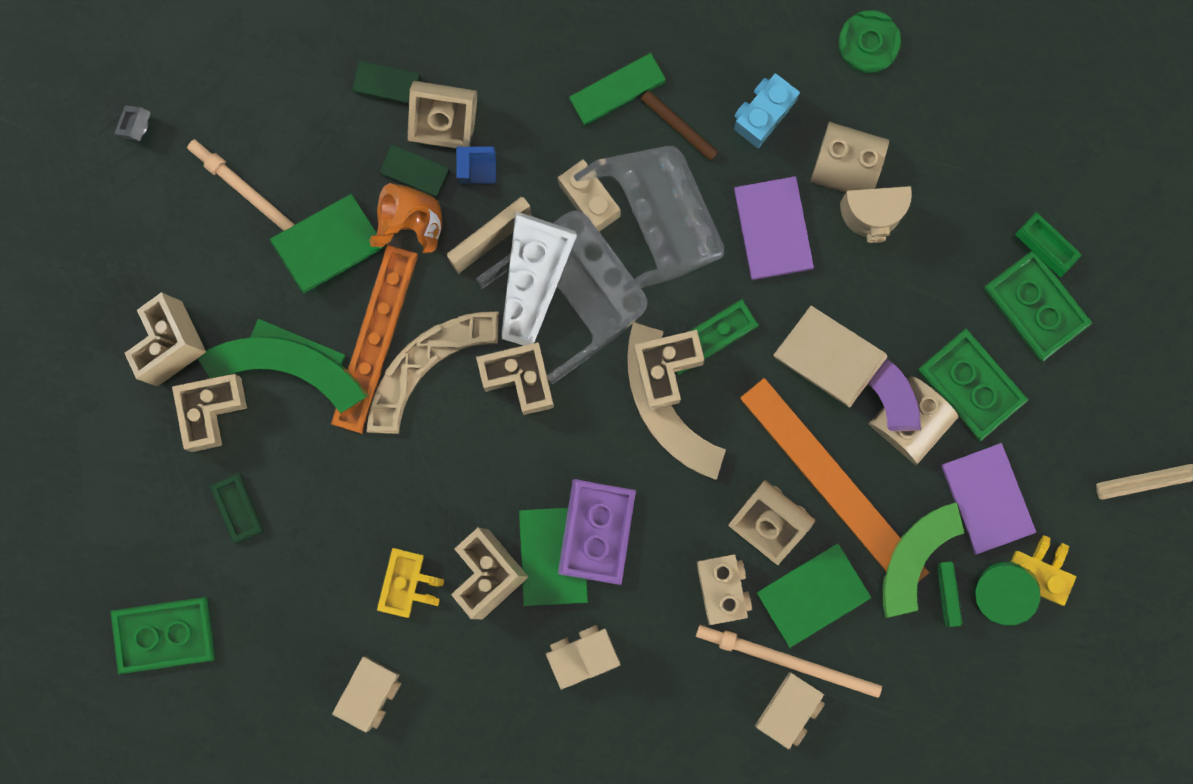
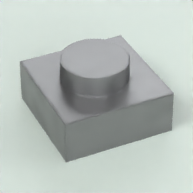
M125 105L114 134L123 139L140 141L147 131L151 112L141 107Z

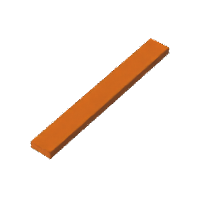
M763 378L745 393L740 400L887 572L891 559L890 556L901 538L768 381ZM924 566L918 582L930 573Z

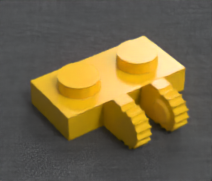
M1043 535L1033 557L1015 551L1011 562L1018 563L1021 567L1029 569L1034 573L1040 584L1042 598L1065 606L1077 577L1060 569L1066 558L1069 546L1062 543L1055 552L1052 564L1044 563L1042 559L1050 546L1051 538Z
M392 548L377 611L409 618L413 600L438 606L440 599L436 598V596L422 595L415 592L418 581L439 587L443 586L444 579L420 574L424 560L423 555Z

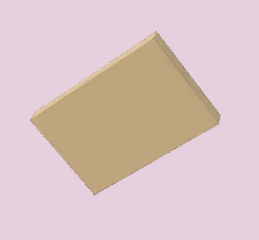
M520 197L447 253L452 267L458 274L513 233L516 211L532 216L530 205L524 197Z
M813 306L809 307L773 355L778 361L849 408L888 357L885 352Z

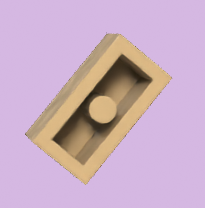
M584 159L558 177L559 186L594 234H597L620 217L621 209Z
M364 656L332 714L364 732L370 731L371 727L377 729L386 713L381 710L387 698L393 700L401 686V683L397 681L400 674L368 656Z
M789 672L755 724V727L788 749H790L792 744L798 746L807 733V730L803 728L810 717L815 719L822 710L825 703L821 699L824 694Z

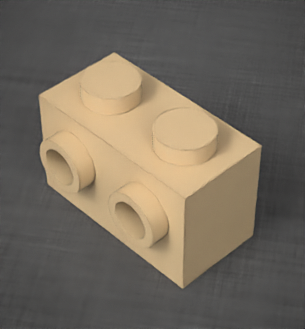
M734 554L696 562L708 625L748 618L747 611L752 610L749 592H743L741 580L746 579L743 561H737Z

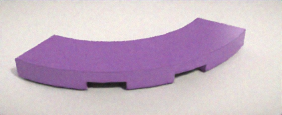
M887 358L868 383L883 402L887 416V428L889 431L921 430V416L916 396L903 373Z

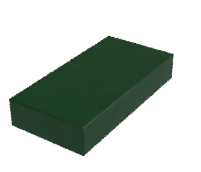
M359 60L352 91L361 95L409 105L411 85L413 81H420V74Z
M392 144L379 173L382 176L430 194L438 199L450 169Z
M240 473L209 485L233 544L264 532Z

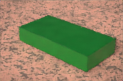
M1037 212L1015 233L1060 278L1082 256L1075 247Z
M952 561L937 563L945 627L961 626L962 617L954 563Z

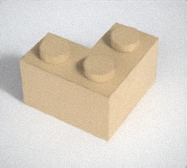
M160 293L137 309L149 335L125 352V356L137 380L159 386L206 353L182 301Z
M697 330L634 345V352L649 411L679 404L681 398L674 372L704 364Z
M539 342L476 357L485 392L516 385L523 415L554 408Z
M236 374L172 387L183 448L190 452L222 446L217 415L247 409L242 378Z
M475 529L455 548L456 552L474 574L451 595L471 619H484L529 578L489 529Z
M596 625L579 632L581 639L569 643L568 638H565L550 645L552 651L546 653V656L561 690L620 666L606 629L599 631Z

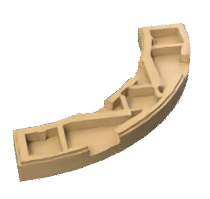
M479 312L459 316L432 327L409 343L388 367L374 394L368 415L367 433L399 434L403 410L411 392L427 371L439 361L466 348L485 344H498L499 312Z
M633 322L628 346V374L632 395L642 420L658 443L680 463L703 476L717 480L726 449L715 446L694 433L680 419L672 406L649 411L634 352V345L662 338L663 331Z

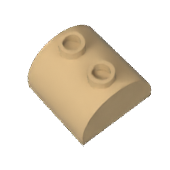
M413 81L409 96L408 141L450 148L470 147L477 110V90Z
M829 122L810 182L844 193L850 190L875 189L885 160L889 140Z
M911 186L846 191L840 202L841 214L846 225L856 234L867 237L868 243L886 241V236L890 235V232L898 225L909 209L912 197Z
M910 376L907 380L919 406L921 430L889 431L884 406L868 425L916 466L958 419V414L931 387L921 380Z
M764 480L728 526L775 564L779 565L808 532L815 519L807 514L803 507L796 505L782 494L778 487Z

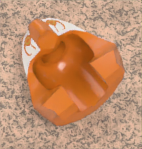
M393 183L385 185L379 195L377 206V235H372L369 239L371 247H383L391 241L394 233H398L399 230L410 229L417 233L418 242L424 248L423 253L435 251L442 230V211L438 200L430 194L404 185Z

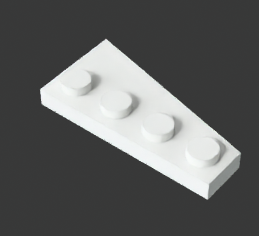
M516 211L502 339L523 346L535 342L576 239V231Z

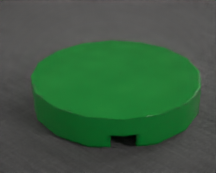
M865 10L856 13V15L844 23L839 35V51L843 60L853 69L863 73H877L888 68L896 59L901 47V33L898 27H896L887 14L876 10Z
M999 562L988 567L979 578L975 590L976 603L981 612L991 621L1001 625H1018L1027 621L1037 611L1041 599L1040 584L1034 573L1015 562Z

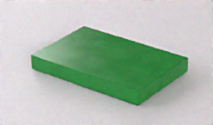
M352 194L270 238L271 245L302 294L384 249V246L371 247L369 239L372 235H377Z
M1033 251L1029 252L983 287L1040 362L1046 360L1093 324L1047 264Z
M964 329L917 369L930 386L952 406L958 414V418L979 442L1028 401V398L967 329Z
M568 508L519 510L522 570L529 577L523 582L524 606L588 603L587 579L558 574Z
M838 543L756 592L789 648L871 599L870 594Z
M207 597L110 611L118 674L215 660Z

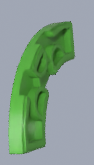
M957 502L942 506L920 518L901 537L890 556L891 559L883 582L885 618L918 611L917 585L925 562L942 543L955 536L964 534Z

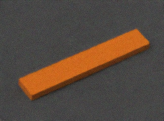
M387 245L348 371L356 378L369 396L343 413H339L335 409L331 425L360 434L363 433L372 399L377 389L418 258L417 253Z

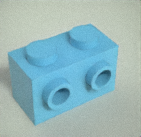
M776 73L770 80L764 78L754 90V93L757 95L750 104L745 101L734 115L737 118L734 130L757 148L762 145L797 102L800 94L798 90Z

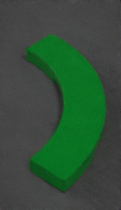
M261 336L242 338L210 348L206 353L197 358L210 379L252 369H271L295 375L320 390L334 404L339 413H343L369 396L356 378L342 365L340 366L322 351L291 339Z

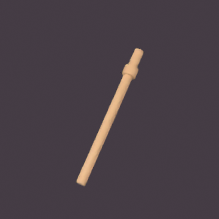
M196 139L189 143L187 149L204 163V168L213 175H219L279 228L285 231L295 225L225 165L226 161L217 153L212 154Z
M699 625L696 637L718 644L720 649L732 652L733 649L879 698L882 690L881 685L738 638L736 633L727 630L720 632Z

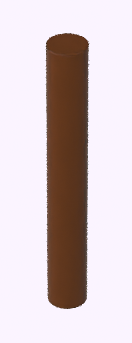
M648 90L643 95L641 100L711 161L718 154L719 151Z

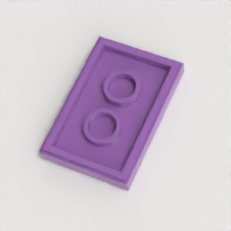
M796 176L734 187L751 281L812 270L814 266Z
M1002 443L941 465L955 503L957 502L961 520L975 555L1036 533Z
M577 479L572 480L558 568L559 575L622 585L636 490Z

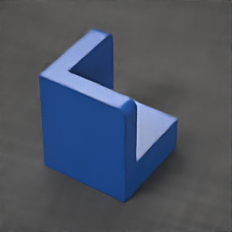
M492 146L456 147L458 183L494 184L496 182L495 148Z

